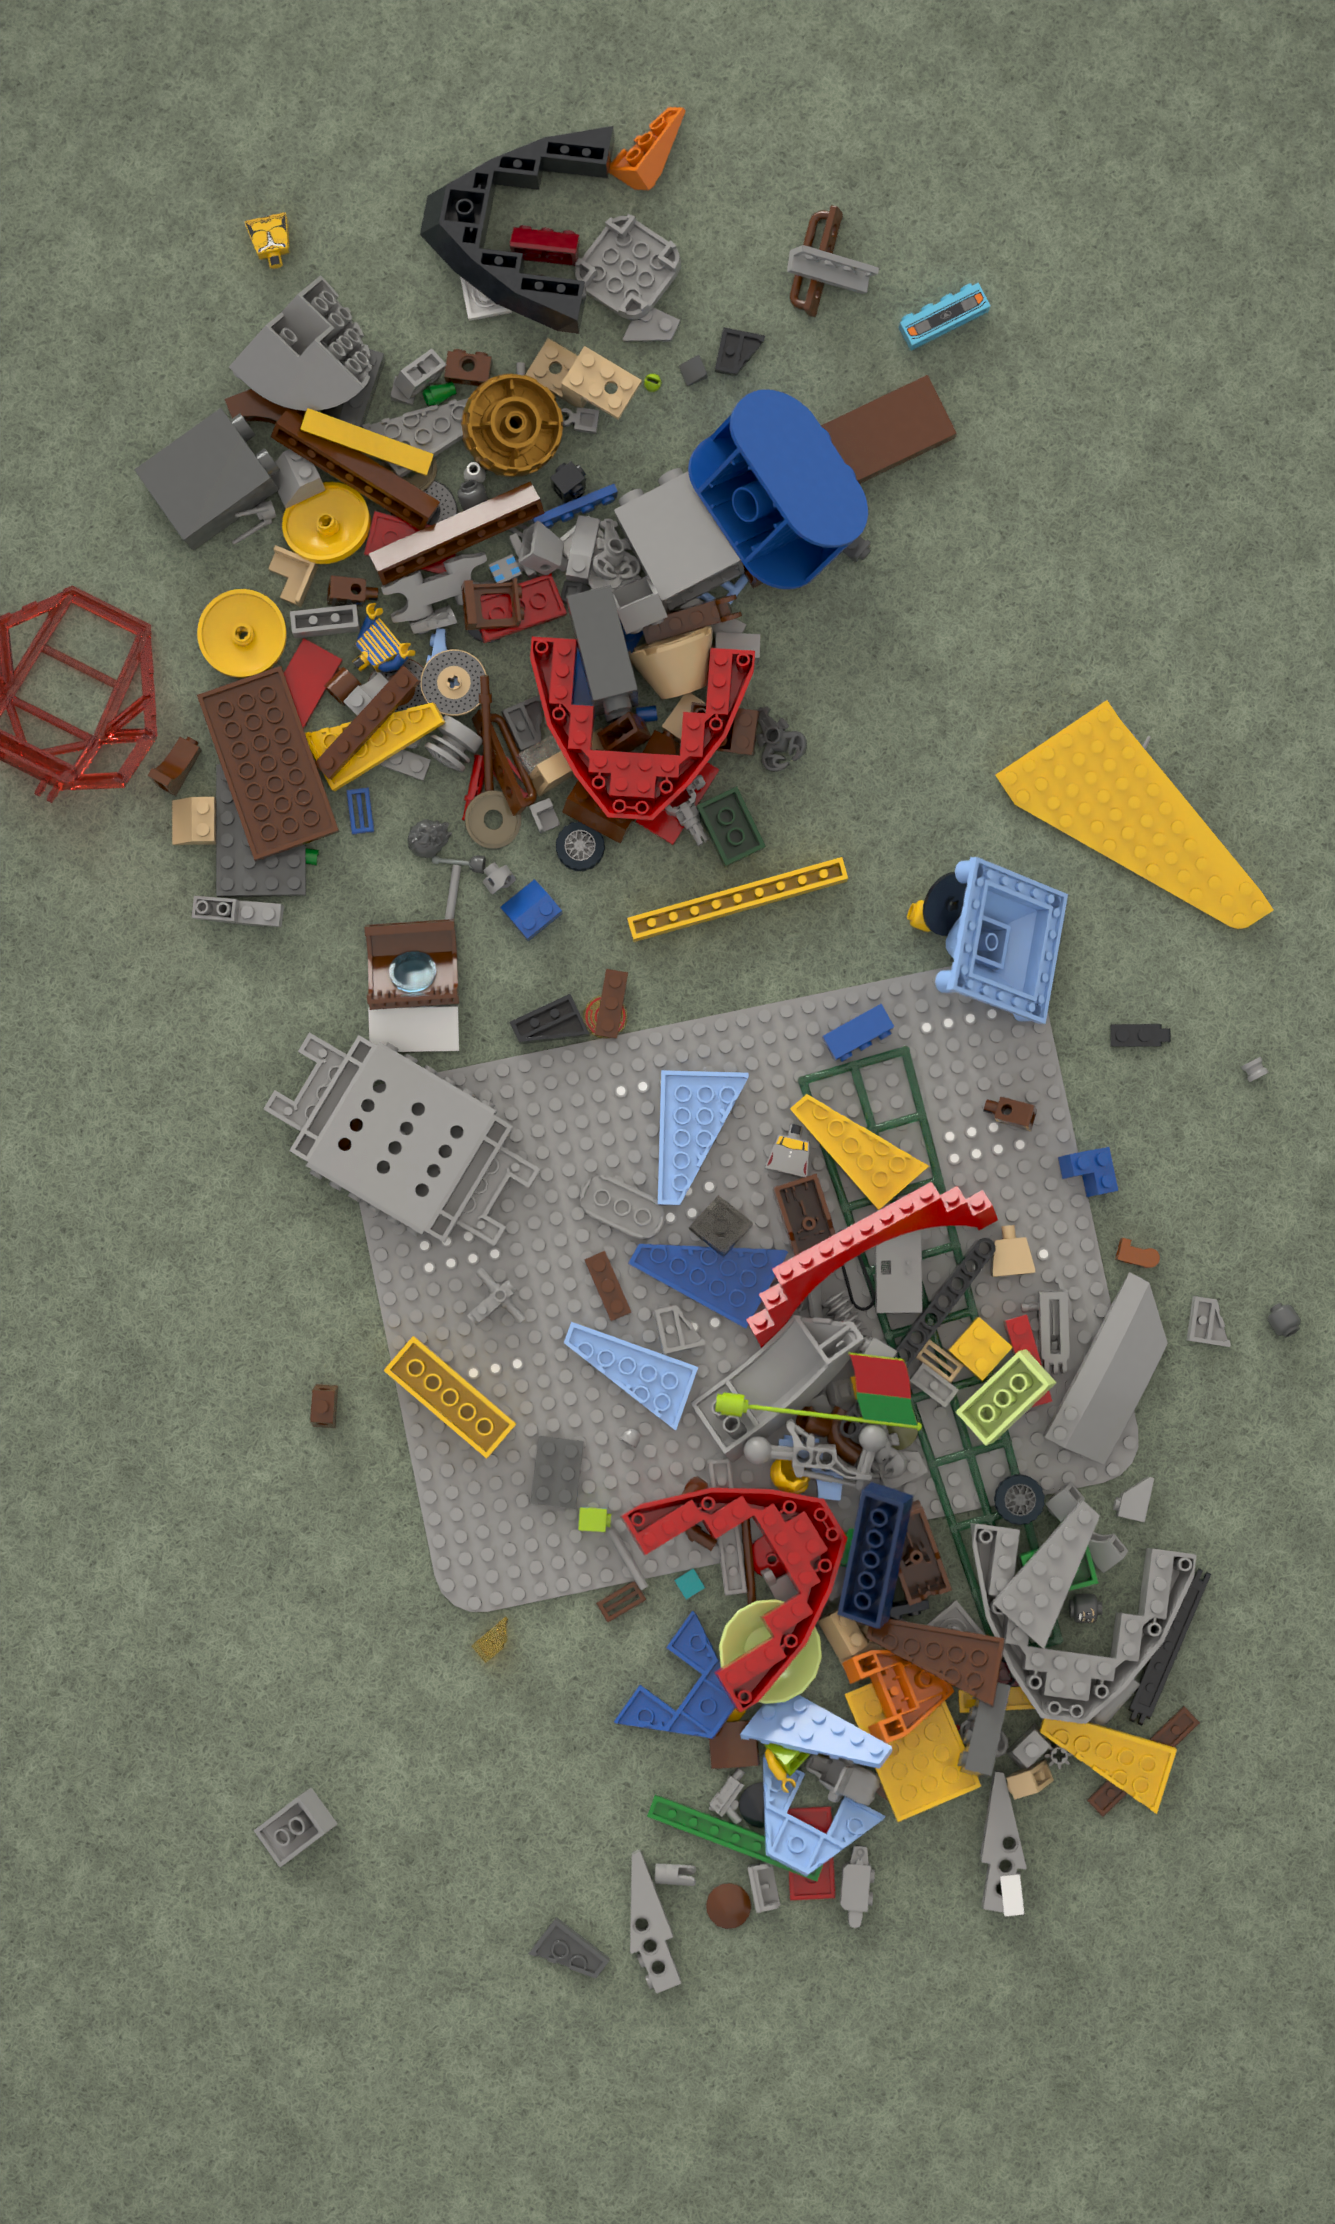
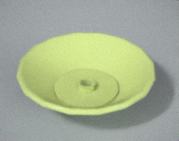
M777 1599L755 1601L736 1612L726 1624L719 1644L721 1668L772 1637L760 1617L783 1603V1601ZM815 1627L805 1647L759 1702L764 1704L786 1702L803 1693L815 1679L822 1659L820 1635Z

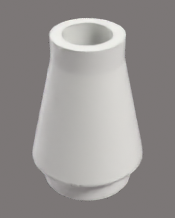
M471 462L468 464L464 471L465 481L476 480L483 483L485 480L486 472L478 463ZM471 470H473V471L478 470L476 473H471V472H470Z

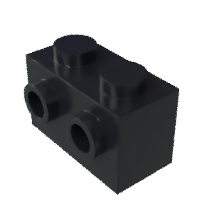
M572 461L558 466L555 469L556 473L550 477L552 489L564 504L568 503L571 499L575 500L582 497L586 489V473L579 464L575 466Z

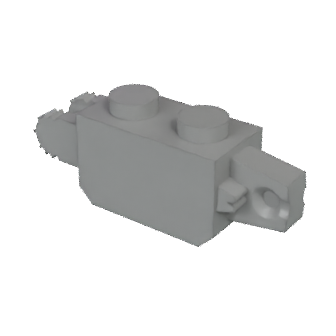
M853 1845L850 1861L842 1865L840 1905L844 1910H848V1924L854 1929L860 1928L863 1912H868V1906H872L873 1892H869L870 1883H874L875 1869H871V1865L868 1863L867 1846Z

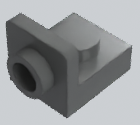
M858 536L843 553L855 563L859 559L864 560L871 552L869 549L871 542L868 539L865 541L861 536Z

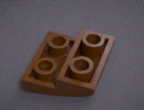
M751 1720L725 1722L714 1739L709 1738L711 1769L760 1765L758 1740L750 1738L745 1740L741 1739L740 1736Z

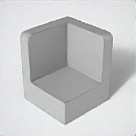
M550 798L529 806L540 834L560 825Z

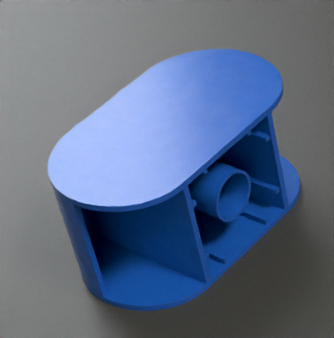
M757 390L747 394L737 403L732 414L721 426L695 448L690 457L688 465L689 478L697 495L747 570L755 578L771 587L796 589L809 584L863 532L868 519L867 500L862 487L856 480L853 469L844 462L832 444L829 433L821 427L813 413L797 399L775 390Z

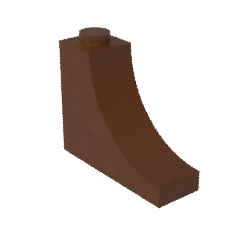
M188 736L186 739L179 737L168 756L158 767L150 770L148 777L157 787L177 796L202 751L198 747L199 742Z

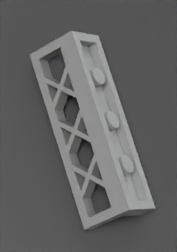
M805 245L790 250L787 268L789 273L860 294L867 293L869 277L877 275L879 267Z

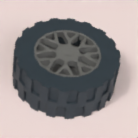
M1016 1474L1006 1477L998 1484L999 1486L995 1490L994 1497L995 1508L1004 1520L1012 1524L1022 1525L1028 1524L1033 1520L1035 1521L1041 1515L1045 1505V1494L1036 1480L1026 1475Z

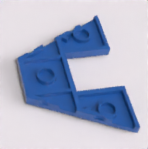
M692 1611L666 1648L702 1674L677 1711L645 1687L639 1685L614 1723L714 1739L734 1711L733 1703L714 1673L721 1668L720 1660L696 1612Z

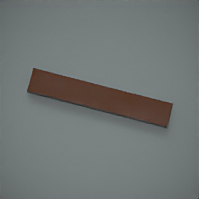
M1183 1706L1149 1740L1175 1748L1200 1722ZM1107 1780L1087 1801L1104 1817L1127 1793Z

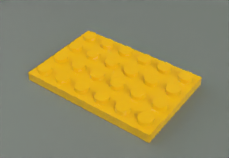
M872 1683L844 1694L859 1729L870 1734L868 1726L886 1719ZM945 1701L908 1735L888 1743V1745L892 1746V1753L881 1768H875L897 1822L982 1787L977 1776L960 1772L961 1766H957L960 1752L965 1751V1746L962 1743V1739Z

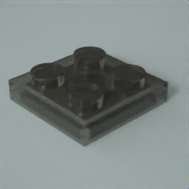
M718 1195L690 1225L689 1230L724 1257L753 1226V1222Z

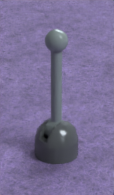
M478 855L472 857L469 861L434 856L432 863L468 865L473 872L484 874L486 857Z

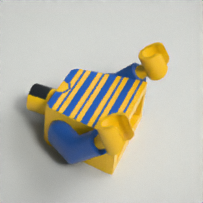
M376 603L368 604L366 607L367 615L355 644L362 654L354 659L352 663L360 672L370 664L377 673L399 670L408 657L415 655V650L408 651L411 643L400 644L380 618L377 619L376 616L383 613L382 608H377L375 611Z

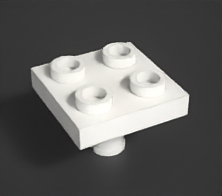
M460 276L469 321L512 313L511 310L495 304Z

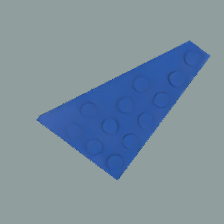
M639 1244L628 1264L746 1329L748 1326L746 1319L755 1314L762 1301L759 1294L768 1290L775 1277L772 1269L783 1263L788 1251Z

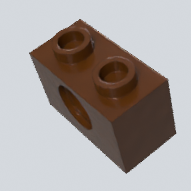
M461 349L447 352V365L444 374L445 382L480 386L490 379L492 357L488 356L487 353L475 352V354H468L465 350ZM471 363L475 366L472 371L467 372L463 370L465 364Z

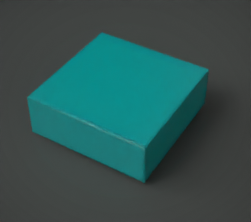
M694 1568L674 1580L686 1600L705 1588Z

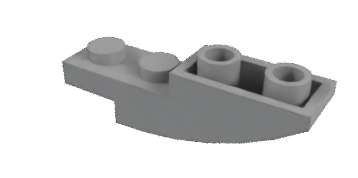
M194 896L192 918L260 927H282L284 905Z

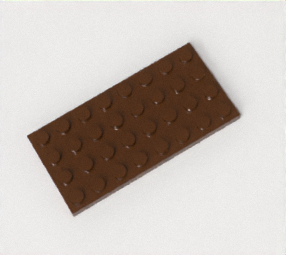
M281 666L197 695L255 861L339 832Z

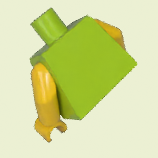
M769 1743V1745L764 1744L766 1748L765 1757L769 1769L777 1780L782 1781V1791L789 1793L785 1783L790 1782L793 1788L796 1787V1783L793 1779L787 1778L786 1775L791 1776L808 1758L810 1753L787 1749L783 1745Z

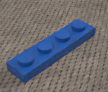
M615 484L548 510L544 514L533 518V524L539 521L549 529L554 526L553 523L560 520L562 522L569 521L577 513L582 512L586 514L595 509L594 506L601 503L608 505L614 502V498L617 497L618 491Z

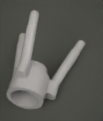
M264 500L254 509L235 514L236 517L256 513L258 520L263 519V521L233 540V544H237L265 525L272 524L271 519L276 517V513L271 500L267 502Z

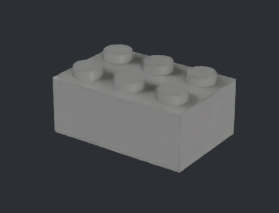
M647 576L612 590L619 619L626 634H636L642 631L643 627L650 624H660L664 621V618L668 617L655 586Z

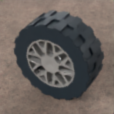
M578 821L563 827V830L559 832L556 839V852L560 862L568 869L584 872L594 868L603 858L605 843L602 834Z

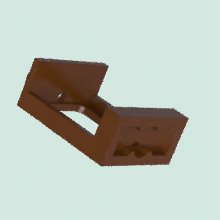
M513 578L511 583L473 584V580L463 582L461 591L465 630L517 628L521 620H524V608L520 607L519 599L522 598L521 585L517 584V578ZM487 594H509L511 597L512 617L506 619H484L481 609V596Z

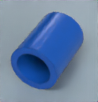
M656 705L636 708V714L644 722L658 721Z

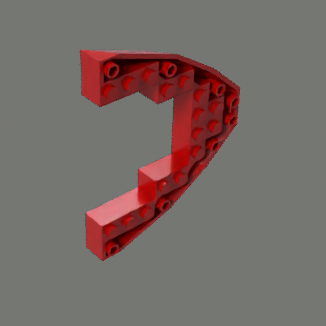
M532 636L530 660L547 726L576 778L609 818L653 820L693 782L727 737L754 673L755 651L710 648L706 713L683 712L680 756L592 750L595 718L594 706L573 705L578 650L577 640Z
M708 1488L643 1503L621 1515V1519L643 1555H647L700 1521L704 1523L711 1537L716 1539L750 1517H753L798 1594L760 1617L772 1637L714 1673L737 1712L741 1713L759 1702L807 1644L833 1589L847 1536L825 1500L773 1489Z

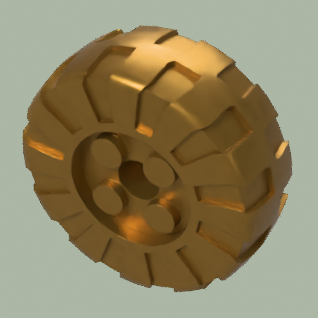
M510 373L488 379L471 394L462 413V438L467 451L472 454L476 463L483 469L495 473V475L519 477L538 471L552 459L563 436V415L561 408H559L555 400L556 397L548 387H544L537 382V379L527 375ZM510 419L518 423V429L510 426Z

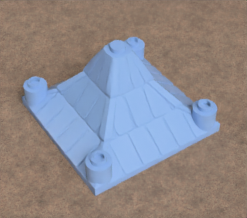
M970 857V860L960 861L956 865L955 875L960 883H967L964 906L961 916L955 922L946 938V949L949 955L954 958L952 970H942L937 974L935 984L938 991L941 993H959L1013 1013L1015 1019L1020 1022L1032 1021L1038 1024H1046L1068 894L978 857Z

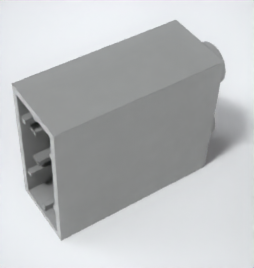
M681 468L672 469L663 474L658 479L660 486L645 494L642 489H635L626 493L618 501L620 507L614 509L618 523L643 571L655 586L666 613L745 573L742 561L694 490L689 478V472L683 473Z

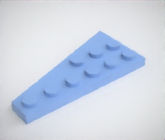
M571 1322L564 1344L676 1431L698 1367Z
M800 1695L786 1702L763 1703L740 1734L741 1739L760 1740L763 1744L783 1745L787 1749L815 1755L819 1753L825 1754L833 1759L852 1760L853 1763L881 1768L892 1753V1746Z

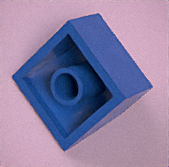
M535 879L500 907L527 941H530L563 914L559 906Z

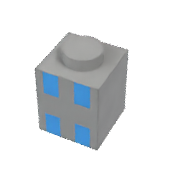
M513 554L489 564V569L496 583H511L513 578H517V581L523 578L521 573L525 571L523 565L519 563V559L515 560Z

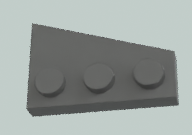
M558 1917L554 1919L529 1952L530 1955L548 1959L549 1962L554 1964L559 1963L570 1967L571 1970L593 1978H597L610 1961L607 1955Z

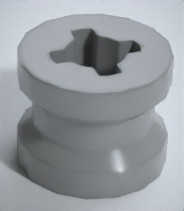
M1261 1057L1241 1066L1242 1070L1248 1075V1082L1269 1073L1267 1068L1263 1067Z

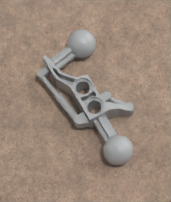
M792 1419L786 1422V1427L793 1437V1447L771 1445L765 1438L757 1436L752 1437L745 1443L743 1451L745 1458L752 1464H764L770 1458L792 1460L796 1477L805 1476L830 1483H840L856 1487V1489L860 1490L863 1487L864 1480L871 1481L872 1479L870 1470L875 1453L885 1447L887 1433L883 1427L877 1424H869L861 1429L859 1443L863 1449L857 1468L847 1465L837 1455L835 1444L815 1443V1436L811 1433H806ZM800 1435H803L807 1438L806 1442L802 1440ZM801 1450H806L809 1452V1456L801 1459L797 1456V1453ZM823 1452H829L832 1457L824 1461L820 1458V1455ZM804 1467L831 1469L844 1478L857 1479L855 1483L834 1478L830 1475L804 1470Z

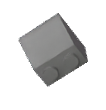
M292 450L284 451L275 462L280 471L271 478L279 488L277 492L285 508L325 491L315 465Z

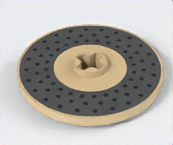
M446 650L433 656L425 665L421 675V691L426 702L435 703L441 714L462 716L470 713L480 705V676L486 675V672L481 662L472 654L462 650ZM458 678L457 681L460 685L450 688L451 685L448 681Z

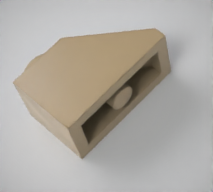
M1046 1759L1032 1764L1027 1769H1020L1006 1778L1008 1790L1013 1795L1014 1800L1038 1793L1054 1781Z

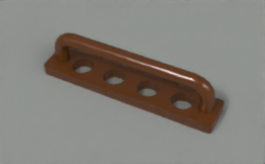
M831 205L829 211H818L812 215L803 245L812 247L818 222L824 219L827 221L819 250L833 254L843 213L838 206ZM795 274L790 292L791 304L798 309H803L808 316L816 317L825 283L811 279L806 300H799L798 296L803 277Z
M480 709L472 717V722L478 736L483 739L482 711ZM491 713V722L497 723L526 788L528 797H523L491 723L493 771L512 815H520L526 807L535 803L537 792L505 719L496 713Z

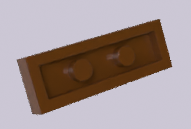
M606 969L595 1031L596 1036L617 1039L628 972Z
M603 1251L584 1259L610 1320L613 1321L632 1313L606 1252Z

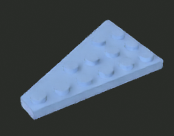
M661 1070L658 1205H681L748 1080L749 1073Z

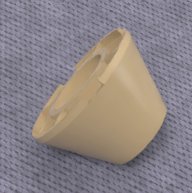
M706 626L692 632L640 645L634 648L635 652L631 653L628 651L630 662L661 699L673 698L701 689L708 685L712 627Z

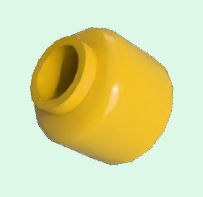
M924 900L912 903L907 914L910 925L919 930L930 932L931 930L926 926L923 919Z

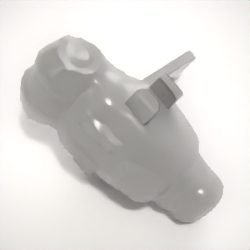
M811 1754L807 1761V1771L815 1774L820 1783L830 1790L828 1800L831 1802H839L843 1795L857 1803L868 1806L875 1799L876 1791L880 1788L881 1782L878 1775L873 1771L853 1763L852 1760L843 1758L833 1759L830 1756L826 1757L819 1754Z

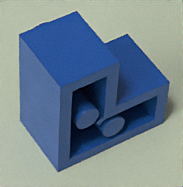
M1109 1147L1058 1157L1062 1179L1082 1176L1086 1197L1118 1191Z

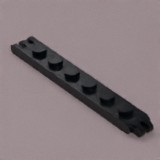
M1197 1569L1164 1642L1149 1659L1139 1682L1140 1686L1137 1688L1128 1710L1132 1712L1129 1721L1134 1722L1138 1714L1140 1717L1137 1724L1140 1726L1143 1725L1145 1718L1150 1719L1210 1579L1211 1573L1208 1572L1205 1573L1203 1580L1200 1579L1203 1572L1202 1569Z

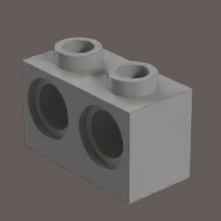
M430 349L403 368L394 384L409 400L439 379L447 364L433 349Z

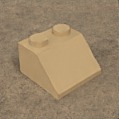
M189 797L172 801V845H216L215 797Z

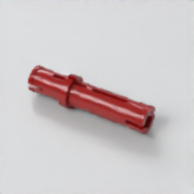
M474 755L468 793L464 797L466 803L462 821H465V813L469 803L477 795L481 794L484 781V757L482 755Z

